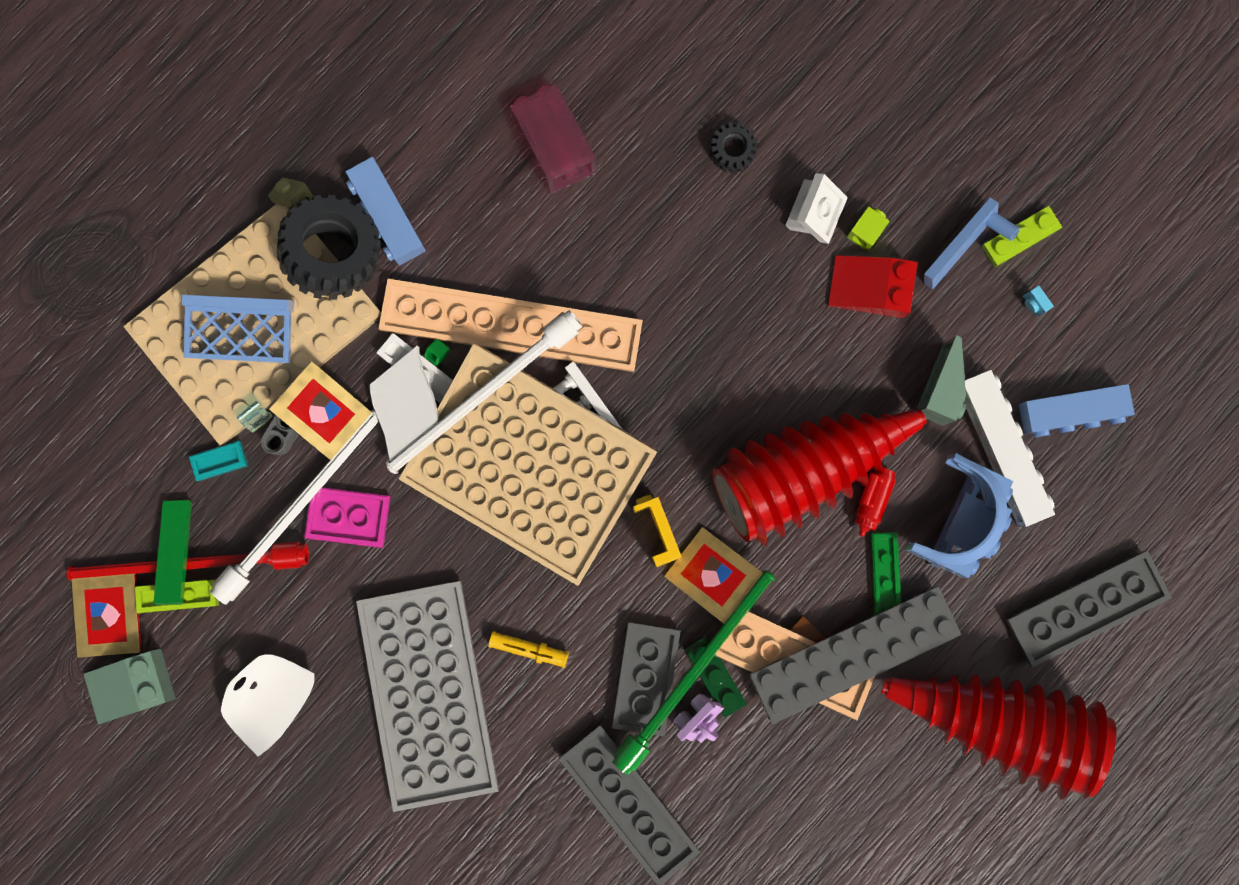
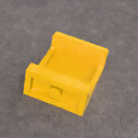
M650 494L637 499V505L632 508L634 513L646 508L650 510L665 548V552L651 557L655 567L681 558L682 556L659 497L653 499Z

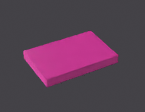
M320 488L309 502L304 538L384 548L391 496Z

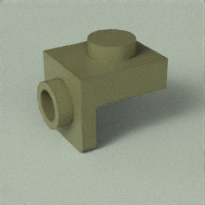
M283 177L276 183L268 195L275 204L287 207L295 206L296 208L298 201L304 198L310 201L313 196L304 182Z

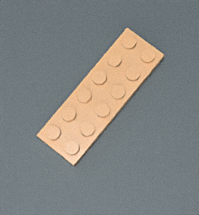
M748 612L715 656L747 671L755 672L815 642ZM875 676L819 702V704L854 720H858Z

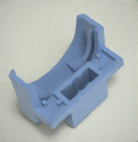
M954 453L948 455L945 464L968 476L934 549H930L917 543L908 542L905 551L928 561L927 564L935 568H943L961 578H969L970 575L973 576L980 565L978 559H990L1000 548L1001 542L999 539L1002 533L1009 528L1012 518L1009 517L1012 510L1007 508L1006 503L1012 496L1013 489H1011L1014 481ZM982 493L984 501L976 498V495ZM952 547H953V548L957 549L958 551L953 552V551H951V549H952Z

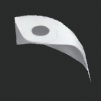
M265 654L259 656L229 683L221 706L222 715L240 739L257 756H260L282 736L310 695L315 674L275 655ZM242 677H246L243 686L234 691L236 682ZM256 681L257 687L250 689L251 684Z

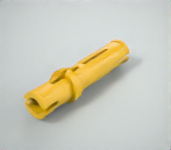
M496 631L492 632L489 641L490 648L536 660V663L542 664V662H546L565 668L569 655L568 651L565 652L547 647V644L543 642L540 645L497 633Z

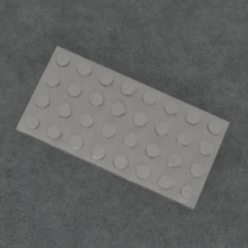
M458 581L356 601L393 812L498 792V781L462 582Z

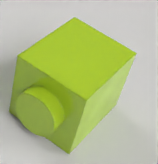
M868 207L847 238L868 252L890 221L886 219V215L881 210Z

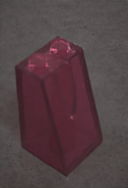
M556 84L551 87L549 85L543 86L536 91V94L529 97L522 96L510 105L512 116L550 194L596 174V157Z

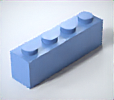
M371 157L345 171L350 179L346 181V184L353 195L358 193L362 202L358 204L364 208L363 214H370L373 218V226H376L379 231L378 239L382 237L386 243L383 250L389 260L395 259L400 266L426 251L374 158Z
M1129 384L1031 400L1018 404L1024 434L1033 433L1034 438L1050 435L1049 430L1058 429L1059 433L1075 431V426L1083 424L1084 429L1100 427L1101 421L1109 420L1110 425L1126 422L1125 417L1135 415Z

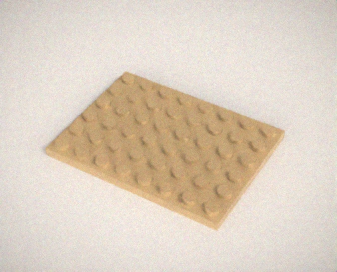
M279 204L274 205L123 326L221 446L229 442L267 411L311 361L320 368L381 318V312L362 289L359 292L353 289L352 295L346 298L341 294L338 295L337 300H329V296H322L321 299L313 298L314 293L308 291L307 294L299 291L298 284L292 286L287 281L288 274H282L276 252L280 222L283 217H286L287 211L291 207ZM316 234L311 235L303 242L306 251L317 260L327 263L339 262ZM182 295L294 300V311H292L290 363L184 358L185 305H182ZM201 311L192 312V322L198 329L209 320ZM208 312V313H209L211 316H213L216 312ZM222 313L216 319L217 323L224 330L234 322L228 313ZM234 313L238 318L242 315V313ZM248 314L241 321L250 331L261 323L254 314ZM260 314L263 317V319H265L268 316ZM275 315L267 322L276 333L284 327V316ZM212 323L202 332L211 343L222 334ZM239 325L228 333L237 344L247 336L246 332ZM265 326L254 334L263 345L273 337ZM199 336L192 341V353H201L208 347ZM225 337L215 345L221 354H228L234 348ZM251 338L241 346L248 356H253L260 349ZM276 339L267 350L274 357H283V345ZM210 350L207 354L215 353L212 350ZM236 351L233 355L241 354L238 351ZM262 352L259 356L267 355L264 352Z
M474 343L437 409L439 421L510 363ZM521 370L407 463L399 480L579 586L658 450Z

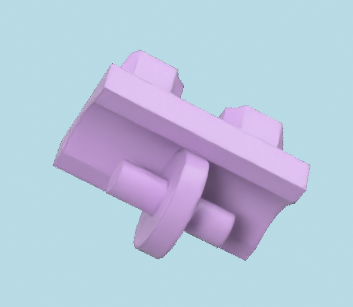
M698 694L691 701V705L698 713L692 718L687 711H683L674 719L676 726L680 730L677 736L681 741L685 739L693 741L697 738L702 743L706 738L711 741H715L718 738L715 729L720 723L714 718L724 707L719 702H712L705 695Z

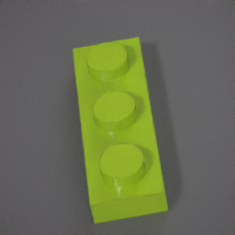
M1049 206L1017 224L1016 226L1020 228V231L1013 241L998 235L981 246L994 268L1062 228Z
M215 580L185 582L183 605L157 606L153 604L155 585L135 587L136 612L145 613L219 606V600L210 593Z

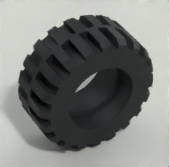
M328 194L327 198H321V195H314L310 201L304 198L298 201L297 208L291 206L287 211L286 217H283L280 222L276 254L277 261L280 262L279 268L282 274H288L287 281L292 286L298 284L299 291L307 294L308 291L314 293L313 298L321 299L322 296H329V300H337L338 295L341 294L344 298L351 296L353 289L359 292L364 288L365 282L371 280L378 261L380 240L378 239V228L373 226L374 220L370 214H363L364 208L359 204L353 206L350 204V199L343 197L342 200L335 199L336 195ZM316 233H334L344 238L350 244L353 254L341 262L327 263L311 256L304 248L303 242Z

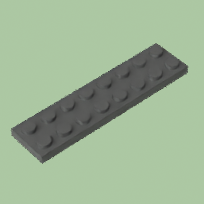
M939 586L752 672L749 674V677L770 723L775 724L960 636L961 633Z

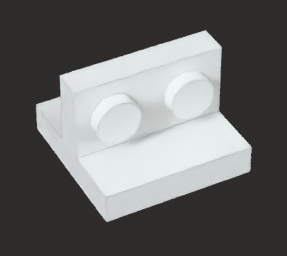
M816 173L813 181L804 179L785 226L793 231L810 233L819 242L829 244L847 197L825 174Z

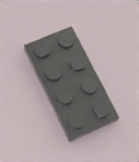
M628 622L612 728L640 733L670 695L680 630ZM667 718L654 735L665 737Z

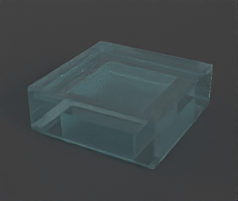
M255 401L236 418L240 424L253 433L273 416L268 409L258 401Z

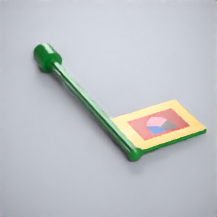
M703 527L681 554L682 557L677 559L664 577L714 615L724 625L640 734L637 733L635 736L629 734L615 752V758L612 763L627 775L632 771L635 772L651 751L647 747L650 744L649 740L768 585L775 581V577L770 571L763 570L761 572Z

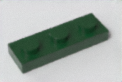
M706 635L684 648L692 663L697 660L710 643ZM714 656L701 672L700 677L714 701L719 702L724 707L721 712L726 718L746 706L747 703L721 659Z

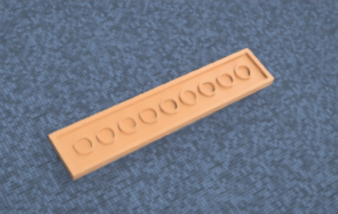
M388 279L379 330L471 346L476 343L483 348L523 354L542 338L544 334L542 328L561 312L566 313L570 310L583 326L578 330L579 334L560 349L556 346L553 348L549 347L538 357L634 372L643 320Z

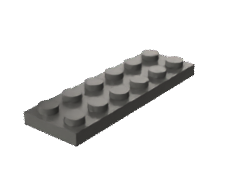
M1142 551L1005 620L1029 667L1033 668L1172 597L1149 552Z
M598 725L560 756L559 761L657 885H661L697 856L700 850L637 770L627 775L612 763L615 758L614 754L619 747L604 728Z

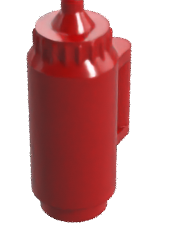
M882 467L881 472L875 469L869 475L868 486H865L856 511L855 524L859 525V535L861 537L865 536L869 530L875 531L877 525L881 523L896 483V479H894L896 473Z

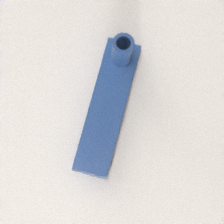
M990 197L924 274V284L933 290L987 226L1009 241L1015 239L1020 228L998 214L999 203Z

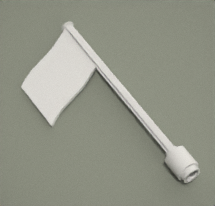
M570 310L566 313L561 312L542 328L544 334L538 342L440 421L434 394L422 368L419 347L416 346L370 384L372 404L386 439L390 461L386 462L387 469L391 473H398L402 466L549 347L553 348L556 346L560 349L579 334L578 330L583 327L578 318Z

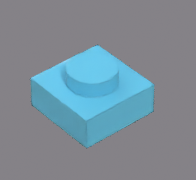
M1037 286L1023 296L1026 300L1025 305L1031 313H1035L1037 317L1054 307L1040 286Z

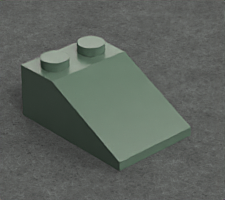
M957 335L943 343L916 408V411L921 410L924 413L926 419L942 426L961 419L966 409V405L963 404L966 398L962 338Z
M161 649L124 659L84 674L98 725L176 699Z

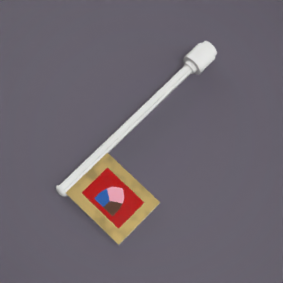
M312 361L269 410L330 459V461L241 564H236L235 567L228 565L212 584L213 588L210 590V593L226 605L230 600L234 601L250 582L247 578L249 570L379 422L375 410L369 411Z

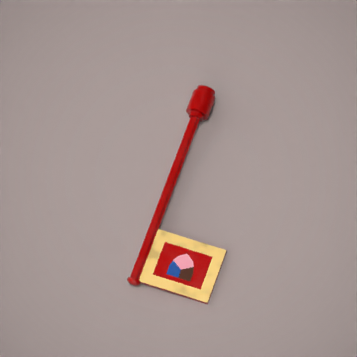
M300 542L273 544L272 549L265 552L255 564L269 563V565H273L275 570L301 568L302 565L309 563L308 546ZM248 554L187 559L186 569L240 565ZM157 561L80 568L69 566L67 568L66 577L69 581H72L77 658L142 652L139 613L136 612V574L156 572Z

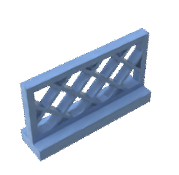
M182 295V305H185L184 358L290 363L292 311H294V300ZM193 311H201L209 319L199 329L192 322ZM208 312L216 313L213 316H211ZM222 313H228L234 320L226 330L216 321ZM234 313H242V315L238 318ZM248 314H254L261 322L252 331L241 322ZM260 314L268 316L265 319H263V317ZM275 315L284 316V327L278 333L267 323ZM211 323L222 333L212 343L202 333ZM237 325L247 334L238 344L228 334ZM263 326L273 335L265 345L254 336ZM199 336L208 347L201 353H192V341ZM224 337L234 346L228 354H221L215 347ZM250 338L260 348L253 356H248L241 348ZM276 339L283 345V357H274L267 350ZM210 350H212L215 354H207V353H208ZM236 351H238L241 355H233V354H234ZM262 352H264L267 356H259V355H260Z

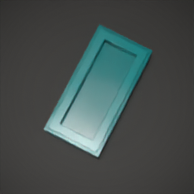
M241 441L189 456L196 481H202L248 466Z

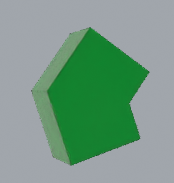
M436 339L427 348L424 358L434 366L443 363L451 353V349Z

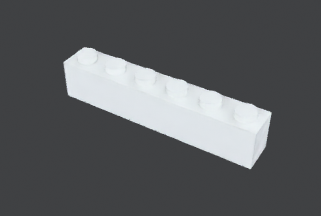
M992 370L965 380L966 398L964 404L993 471L1014 481L1011 486L1013 493L1007 503L1012 510L1018 527H1027L1055 515L1053 510L1054 502L1051 496L1046 494L1042 486L1044 484L1043 477L1038 470H1035L1031 461L1033 460L1032 452L1023 443L1021 427L1012 418V407L1000 391L1001 382L996 374L993 375Z

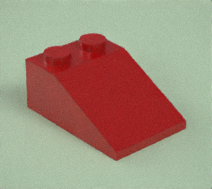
M836 255L828 306L904 318L911 311L918 262L896 258Z

